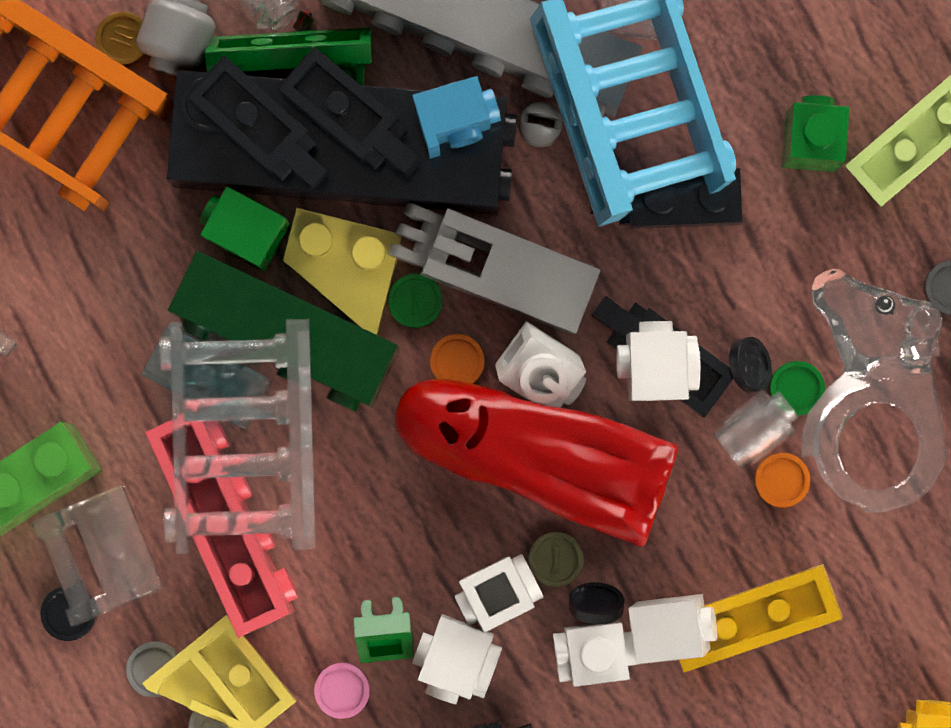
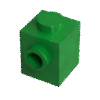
M821 95L803 96L802 103L794 102L785 114L781 168L836 172L846 162L850 107L835 105L834 98Z
M229 187L225 188L221 198L216 195L210 198L199 220V224L204 226L200 236L206 242L264 273L290 227L289 222L284 216Z

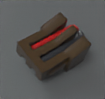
M300 11L292 28L297 31H308L316 19L312 17L311 12Z

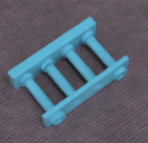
M547 0L541 2L529 18L598 227L617 222L631 212L633 209L630 202H633L634 195L699 176H704L709 194L722 190L736 180L734 175L736 170L735 154L730 143L722 139L682 19L684 12L683 0H633L575 16L573 12H567L564 0ZM651 19L661 50L594 69L591 65L584 64L578 46L581 43V38ZM669 71L679 102L610 121L607 117L602 118L596 100L599 90ZM686 123L696 152L695 155L627 174L625 170H619L613 151L616 148V143Z

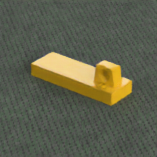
M824 564L704 605L714 609L717 623V640L710 641L711 649L704 657L679 659L685 673L841 620L843 615Z

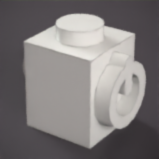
M527 321L495 364L499 382L531 402L561 408L563 403L566 405L572 404L581 393L586 382L584 377L586 370L580 355Z
M673 321L639 322V332L627 334L626 345H617L618 379H627L628 401L689 399V390H699L700 353L697 336H687V331H673Z
M523 554L512 559L510 556H507L461 579L459 583L463 592L455 595V599L468 625L470 626L479 621L484 633L535 608L533 603L544 598Z
M442 614L434 636L423 632L412 664L422 667L418 680L428 684L425 693L452 704H457L459 696L471 699L473 694L484 698L502 647L491 643L494 633L489 631L484 633L481 628L473 625L469 626L468 623Z
M619 620L601 625L583 624L564 627L563 633L553 634L559 682L571 681L573 687L629 680L628 666L638 665L635 659L632 631L623 633L622 622Z

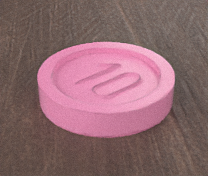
M344 662L335 663L324 669L318 676L314 687V695L318 706L324 713L334 718L345 719L355 716L365 707L370 695V685L365 673L357 666Z

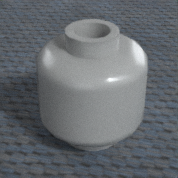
M152 0L149 2L136 39L138 49L151 57L148 64L149 68L177 77V70H182V68L195 70L203 66L206 47L211 43L216 29L214 20L206 14L208 10L207 5L196 0Z

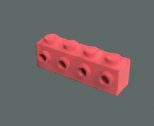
M194 409L146 431V436L237 637L244 636L295 612L291 601L299 598L297 590L287 569L284 567L277 571L268 552V550L276 547L274 539L263 517L254 520L245 500L253 496L241 468L238 466L230 469L222 449L229 447L230 444L217 416L208 419L204 411Z

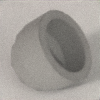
M532 103L521 113L519 119L520 134L528 144L534 147H547L553 144L559 138L562 131V116L558 109L550 103ZM528 116L555 120L554 128L527 123Z

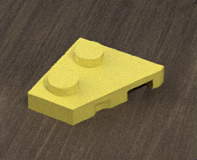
M296 208L283 261L359 327L378 335L397 259L389 256L387 253L391 244L401 245L403 238L396 235L395 232Z
M225 615L142 683L147 690L178 702L206 717L222 722L230 728H265L297 702L245 635L237 637L228 615Z

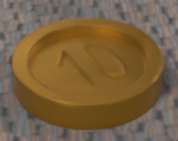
M125 11L108 15L101 21L96 31L95 41L97 49L124 67L139 63L146 56L136 45V39L143 20L137 15Z

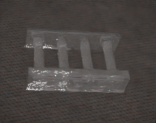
M309 319L286 320V334H275V340L185 342V330L182 322L170 323V337H160L161 371H171L175 502V508H164L165 543L175 542L176 554L190 553V536L280 533L281 539L292 538V550L316 549ZM276 362V368H287L288 390H276L277 396L186 399L185 365ZM277 419V425L289 424V447H278V453L188 456L187 422ZM279 476V482L290 481L291 504H280V510L189 513L188 479Z

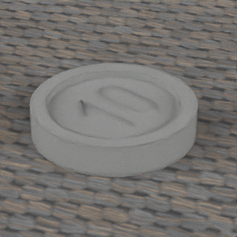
M159 641L148 642L137 647L129 656L126 665L127 679L132 688L146 697L162 696L147 690L142 683L178 654L177 651L170 645Z

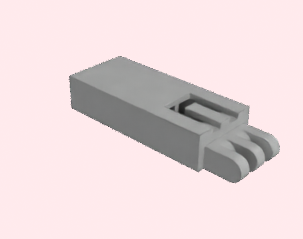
M406 204L403 214L413 220L421 221L423 224L421 229L418 230L399 223L395 234L415 242L412 250L402 245L391 244L387 253L389 256L421 268L420 276L569 335L577 333L601 271L600 269L448 208L442 216L415 204ZM454 239L489 253L481 275L446 262L448 254L469 263L475 250L454 241Z

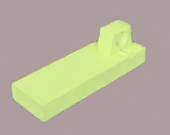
M951 75L845 165L881 207L951 148Z

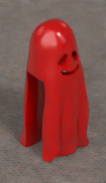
M451 379L423 380L409 387L400 398L395 413L397 433L406 447L423 459L469 481L484 482L510 490L562 518L628 541L638 547L646 545L678 454V445L654 437L643 431L601 416L525 401L501 390Z

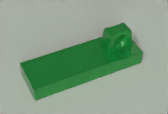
M371 27L215 36L205 50L207 73L223 56H226L241 71L296 68L310 50L315 47L363 86L365 64H372L373 44Z

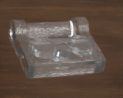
M122 485L51 513L31 523L37 540L43 539L69 604L70 608L65 610L71 627L85 623L106 612L165 588L125 487ZM75 524L78 526L104 592L91 599L64 533L65 529Z

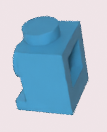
M478 76L412 95L414 108L430 158L440 156L439 144L449 142L451 148L473 144L483 138L481 132L489 130L490 124L501 121L493 90L482 91Z

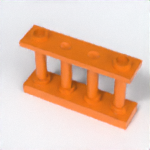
M0 0V36L3 32L9 34L11 29L15 27L30 37L25 44L30 49L0 92V146L61 184L62 186L57 195L85 212L91 203L105 212L110 203L100 194L93 191V188L139 119L144 121L150 113L164 122L173 108L174 102L167 93L21 0ZM59 55L75 66L71 73L75 78L29 148H26L2 133V130L48 61L54 63ZM106 85L121 95L116 102L120 105V108L73 178L47 160L92 91L99 92L102 86Z

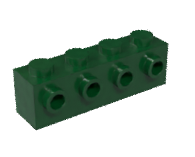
M197 250L167 310L181 318L176 328L207 342L210 333L230 341L227 352L254 365H257L260 356L280 365L276 373L277 376L305 389L311 379L330 388L326 399L354 412L357 411L360 403L370 408L373 407L400 351L399 346L389 340Z

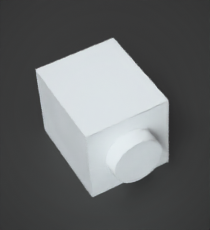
M703 594L638 601L628 608L636 664L704 657L711 649L710 641L717 640L715 612L713 607L704 606Z

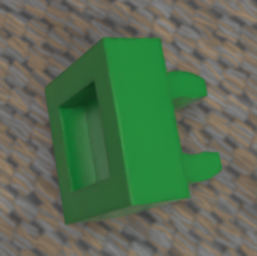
M392 597L393 611L391 614L374 616L371 601H363L361 605L362 617L354 618V634L360 664L414 658V637L409 612L404 613L403 603L399 597Z

